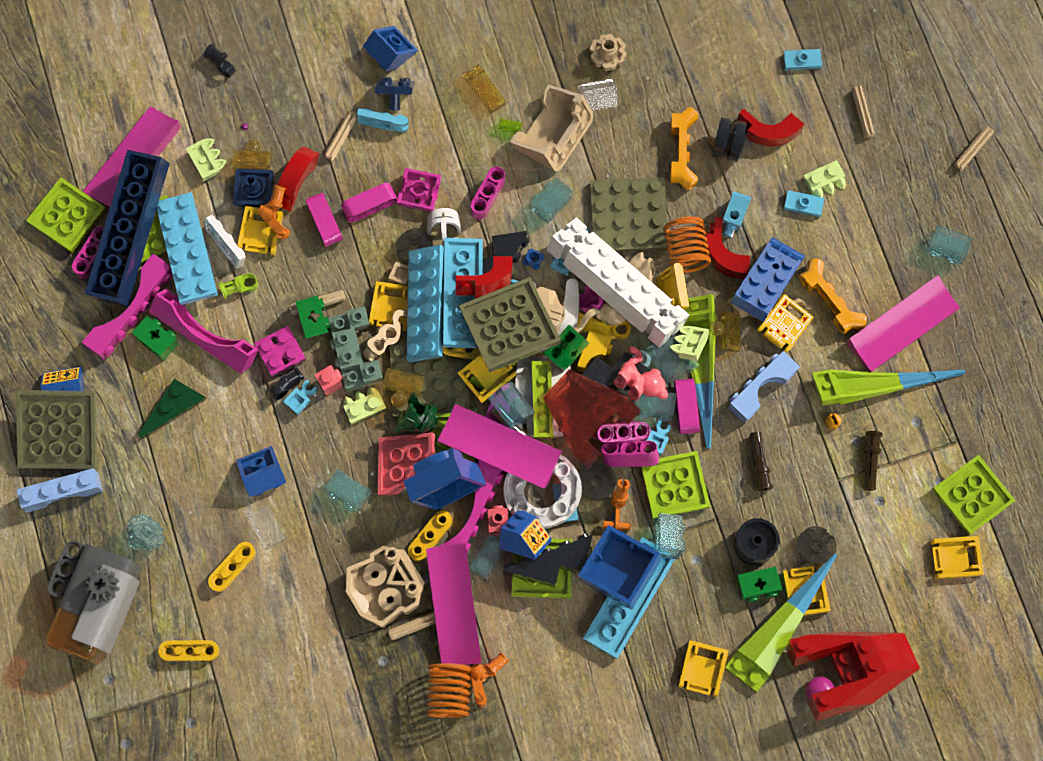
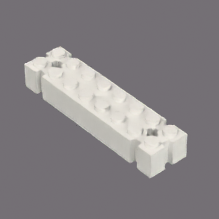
M575 218L566 225L565 230L561 229L554 234L547 247V251L556 259L561 257L564 260V266L640 332L646 331L649 334L648 339L660 348L669 340L671 334L675 335L684 326L689 314L679 305L674 307L670 304L672 299L594 232L589 234L586 231L587 226L579 219Z

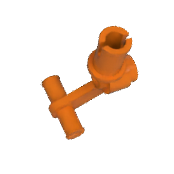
M274 185L271 201H268L265 206H260L258 215L276 232L277 238L286 239L290 235V230L284 228L275 219L277 211L283 207L281 203L286 188Z
M623 479L618 480L617 488L611 495V503L615 507L614 522L603 520L602 529H606L610 525L617 530L630 531L631 523L619 522L620 508L624 507L628 500L627 492L630 486L628 480L624 479L623 485Z
M501 652L489 664H474L471 666L470 676L475 694L474 699L480 708H484L487 701L482 682L487 677L496 676V673L509 663L507 657Z

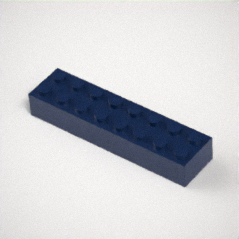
M127 149L85 295L93 299L128 307L170 165L164 158Z

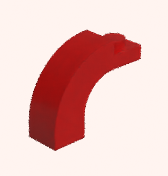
M744 108L737 117V121L747 122L746 138L753 143L767 147L781 146L789 143L802 132L805 125L793 113H790L783 121L774 125L761 123Z
M303 146L292 156L278 182V186L286 188L281 203L283 205L282 209L289 212L293 210L300 187L308 174L315 170L320 153Z
M715 217L714 222L710 223L709 234L705 236L707 238V250L710 253L708 256L711 258V263L717 270L729 277L745 279L749 273L750 255L734 254L726 249L721 238L723 217Z
M493 256V268L483 275H456L455 295H475L476 299L509 286L512 281V256Z

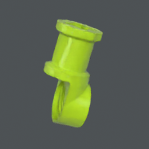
M246 273L238 277L236 276L228 282H219V287L225 299L228 295L236 292L255 291L258 288V280L255 275ZM248 278L254 279V284L251 287L244 285L245 280Z

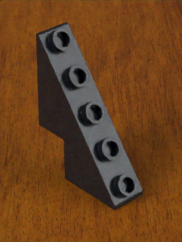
M527 231L492 236L494 256H512L513 264H517L522 255L520 251L523 247L526 248L530 241V238L527 237ZM493 257L483 259L482 275L493 268Z
M625 352L613 368L597 357L567 392L565 401L576 402L580 398H594L598 394H612L617 390H621L615 386L613 381L617 378L622 364L633 357ZM640 362L635 364L641 375L650 371L649 368ZM627 385L623 389L630 390V387Z
M585 533L578 536L576 541L570 543L567 540L560 543L559 547L553 550L551 547L546 548L535 560L524 557L520 563H508L503 566L504 574L555 588L559 569L577 574L581 572L587 560L593 535Z

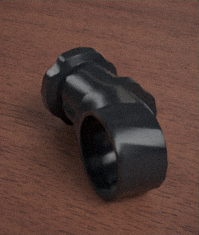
M214 44L206 47L203 57L213 61L224 76L230 78L236 72V68L226 60L227 53H222L216 49Z
M296 365L284 375H279L282 381L273 386L269 394L275 401H278L288 394L293 384L300 379H305Z

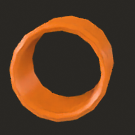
M695 216L671 220L663 227L664 232L667 233L665 238L668 240L666 245L669 246L667 251L670 253L668 257L672 259L670 261L671 266L675 263H680L682 267L697 264L703 260L707 261L698 267L685 269L683 273L702 270L711 263V258L708 256L710 253L707 250L706 232L703 230L705 227L704 221ZM680 224H698L694 227H681L673 230H668V228ZM693 230H697V231L694 232V233L681 234V233H686V232H690V231H693ZM671 234H680L674 237H669V235ZM691 237H699L695 240L680 241L674 244L670 243L671 241L685 240ZM694 243L699 244L695 247H685L677 250H671L674 247H684L692 245ZM694 250H700V252H697V253L684 254V255L677 256V257H673V256H672V255H674V254H682V253H687V252H691V251H694Z
M462 664L429 665L428 669L431 670L427 673L429 676H457L464 678L457 680L428 679L427 682L430 684L464 685L461 687L429 686L427 688L429 691H454L464 694H428L427 697L429 699L462 700V702L451 703L427 702L428 706L463 709H428L426 714L431 717L442 718L468 717L470 715L468 713L470 708L466 704L470 700L466 697L470 695V692L466 689L471 687L467 683L471 677L466 674L471 672V668Z

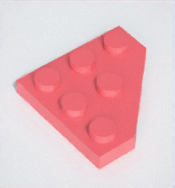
M434 433L379 438L378 495L400 494L405 488L403 481L414 476L413 464L435 454Z

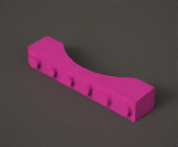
M152 254L141 268L140 287L131 305L113 321L94 327L83 340V345L102 360L110 357L117 343L122 342L126 337L128 329L135 326L140 314L147 311L155 295L161 292V288L165 283L170 282L173 277L171 266Z
M167 288L155 295L149 313L158 320H161L240 374L252 366L258 352L257 348L243 339H225L207 331L191 316L185 305L180 304L178 296Z
M479 460L478 464L486 486L475 491L474 507L464 528L455 537L440 546L466 543L467 554L470 550L471 544H469L471 537H476L479 530L477 524L480 519H484L488 510L485 507L488 502H492L496 493L493 491L495 485H500L504 474H501V469Z

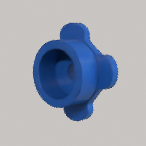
M529 249L526 258H523V264L531 266L533 270H538L540 268L539 264L544 260V254L534 249Z

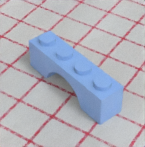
M784 351L780 355L776 353L769 360L771 364L767 368L763 366L756 373L757 377L753 381L750 379L742 387L744 390L740 394L735 393L729 400L731 402L729 409L742 422L746 423L758 412L760 404L757 393L762 385L769 382L785 385L799 370L800 366Z
M94 468L17 489L20 506L26 513L46 508L48 504L63 498L86 497L103 492L99 473Z

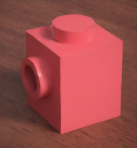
M331 365L314 374L325 396L342 388L340 380L343 377L339 370H334Z
M492 506V509H488L489 536H500L501 527L508 521V508Z

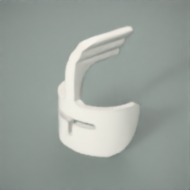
M439 208L429 213L427 218V235H431V229L435 225L441 224L442 246H444V240L447 238L446 224L454 225L458 229L457 232L461 233L460 216L455 210Z

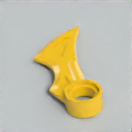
M581 312L578 314L577 326L585 315ZM591 317L579 334L592 331L610 337L611 340H624L629 337L631 326L628 321L615 326L607 325L602 320ZM623 325L627 331L624 334H619L616 332V328Z

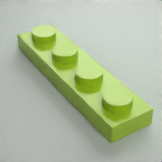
M532 361L534 439L553 438L551 361Z

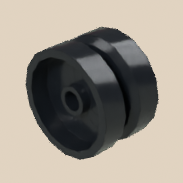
M721 117L712 157L722 159L727 148L729 149L728 161L738 162L740 152L744 146L747 122L736 121L733 131H730L731 119Z
M752 518L744 522L738 529L733 541L734 550L738 558L744 563L762 565L768 562L778 550L780 544L779 533L770 521L762 518Z

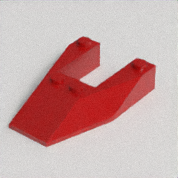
M841 631L808 634L789 640L786 648L793 667L831 656L842 682L841 686L811 695L808 704L815 721L872 705L920 670L905 633Z

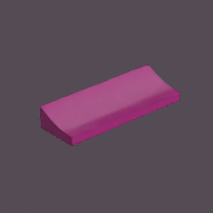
M150 106L83 192L109 210L127 149L160 156L181 129L178 120Z
M938 275L848 340L847 345L868 372H873L958 311L960 307Z
M457 404L454 405L449 419L437 440L541 488L547 487L562 453L561 450Z
M466 543L426 548L441 663L462 665L482 663Z

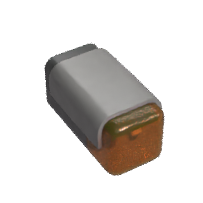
M77 541L68 542L64 546L48 584L49 593L62 600L46 635L48 646L60 653L96 665L101 663L106 654L110 655L140 583L137 579L142 567L128 558L89 544L85 545ZM79 547V552L75 556H71L72 549ZM70 565L71 571L68 574H63L64 568ZM103 568H106L108 573L114 572V578L119 579V582L113 585L118 586L120 590L112 591L116 595L115 598L108 595L109 602L106 603L102 598V602L97 603L96 599L90 600V594L85 593L84 590L89 586H86L84 582L91 580L88 574L95 576V569L101 572ZM102 582V584H98L97 587H105V583ZM59 584H63L62 591L60 593H56V587Z

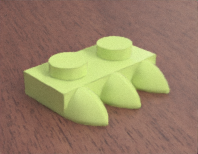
M203 139L186 148L203 181L219 174L226 163L224 159L214 160L220 153L219 149H210L214 139Z
M837 160L803 176L813 196L823 198L822 188L828 194L833 195L834 184L842 190L845 189V174Z
M684 326L679 330L684 335L674 338L679 344L672 345L670 348L676 354H679V358L698 361L709 337V329Z
M368 387V396L357 391L355 401L347 396L344 397L343 407L351 425L387 410L379 391L374 387Z

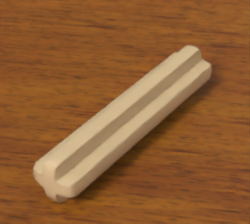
M855 86L852 89L854 102L865 138H869L874 135L868 107L862 87Z
M348 112L326 150L325 158L331 161L334 160L357 120L356 113Z
M986 126L956 161L954 164L956 169L962 171L992 136L994 133L993 129Z
M343 290L318 297L319 299L323 298L325 306L345 301ZM296 303L291 304L290 310L292 315L299 314Z
M435 612L390 629L388 631L390 639L395 640L436 624Z

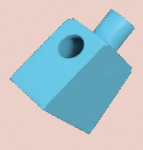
M733 191L722 221V225L725 226L722 232L723 236L732 238L735 230H740L751 197Z

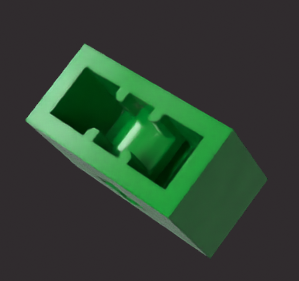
M318 295L295 301L306 338L328 333L327 328H330L328 316H323L322 310L325 309L323 298L319 299ZM310 311L319 314V317L316 319L317 321L313 322L312 319L308 318L311 315Z
M146 316L132 334L136 340L164 361L178 346V342L175 339L177 336L169 329L165 331L157 319L153 318L151 320Z
M570 325L559 335L561 344L546 349L544 352L563 371L589 345V342Z
M776 566L740 574L736 577L741 601L747 600V603L758 601V597L766 596V598L776 597L782 590ZM757 582L764 585L761 590L759 587H755Z

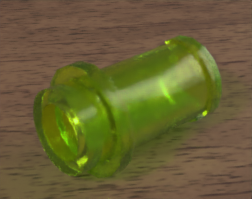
M500 118L499 130L512 131L515 134L518 131H522L523 122H519V119L514 121Z

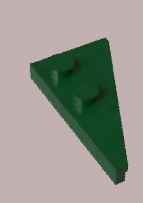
M174 379L138 433V436L143 438L154 433V430L177 419L182 413L190 411V408L200 402L203 403L207 398Z

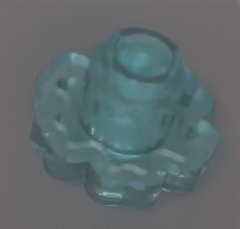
M142 513L139 516L134 515L127 524V528L130 530L128 532V543L133 549H147L151 551L153 548L158 549L165 540V537L162 535L163 528L157 521H153L149 515Z

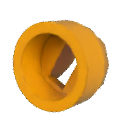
M835 413L829 414L825 419V425L831 430L837 429L841 424L840 416ZM832 417H834V419L836 420V422H837L836 425H835V423H834Z

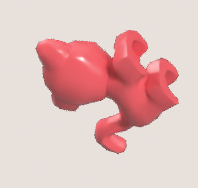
M630 346L628 350L635 357L622 364L617 378L613 381L615 386L623 389L628 385L630 391L627 395L633 401L640 399L642 394L647 397L668 398L666 384L661 377L660 371L654 368L641 375L635 364L642 361V352L638 348Z

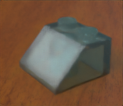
M682 334L671 336L660 348L655 344L646 348L666 385L700 367L697 361L679 358V354H676L670 348L672 345L679 344L674 338Z

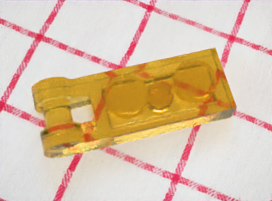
M480 64L475 65L471 71L467 70L463 73L466 81L469 82L490 113L506 105V100Z

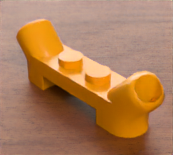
M687 107L682 113H671L670 134L678 135L677 162H671L670 183H679L685 190H691L698 182V177L686 166V163L690 161V152H687V146L690 145V134H687V130L698 121V113L691 107Z
M816 258L807 261L806 271L799 275V280L808 293L815 289L836 316L832 323L844 335L850 330L861 331L864 329L867 316L864 313L849 311L845 301L835 294L833 286L823 279L824 262Z

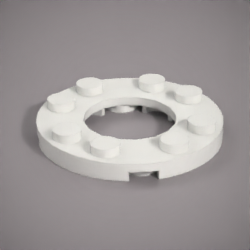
M560 455L553 474L561 482V495L552 506L542 509L532 506L525 498L524 488L527 481L507 473L504 482V499L508 509L513 515L517 510L535 515L544 528H551L563 523L574 513L581 498L582 485L576 468L567 458Z

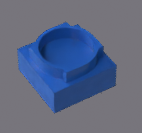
M453 448L433 454L413 464L414 476L403 481L412 503L437 511L486 486L479 464L464 459L461 452Z
M608 525L578 577L582 583L632 610L662 560L661 554Z

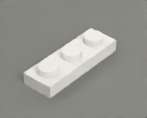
M213 215L206 217L203 228L236 269L242 267L246 257L244 251L234 243L232 236L226 233L219 220H216Z

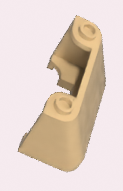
M548 84L540 96L544 108L528 132L525 134L518 131L513 135L510 144L517 151L550 170L559 171L592 123L593 112L583 95Z

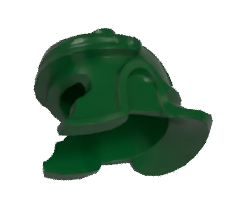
M412 392L408 399V408L401 411L396 421L394 430L396 434L403 430L416 434L430 433L437 427L438 416H436L437 408L431 402L428 404L420 403L415 392Z

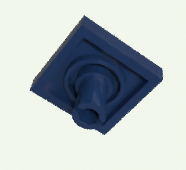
M382 77L375 85V94H389V110H400V94L412 95L415 81H410V78H399V81H396L390 77Z
M236 169L233 205L243 207L265 206L268 201H271L274 171Z

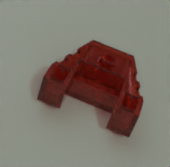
M571 369L543 396L570 450L587 467L601 454L589 439L615 412L628 425L641 413V409L624 393L596 382Z

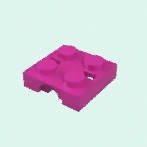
M405 168L397 206L432 212L435 209L442 176ZM415 199H420L419 204L415 203Z
M289 326L254 343L272 378L293 368L294 365L306 361ZM276 338L278 343L273 344L272 340ZM288 360L289 363L285 365L283 362Z

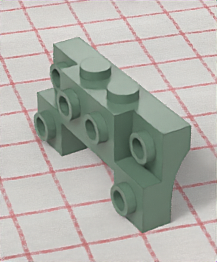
M365 306L348 310L345 314L329 317L333 335L330 343L332 351L336 350L338 357H335L334 360L336 368H341L346 392L383 381L378 360L363 363L355 332L370 328Z

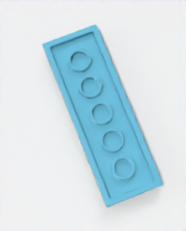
M192 192L160 200L157 212L180 304L184 305L217 296L218 293Z
M445 238L443 347L477 348L459 309V305L474 300L475 295H455L456 275H482L483 239Z
M442 245L409 251L406 359L409 362L443 357L444 246Z
M643 537L639 542L659 552L662 560L640 598L631 610L607 597L583 637V640L615 659H618L676 558L673 554Z

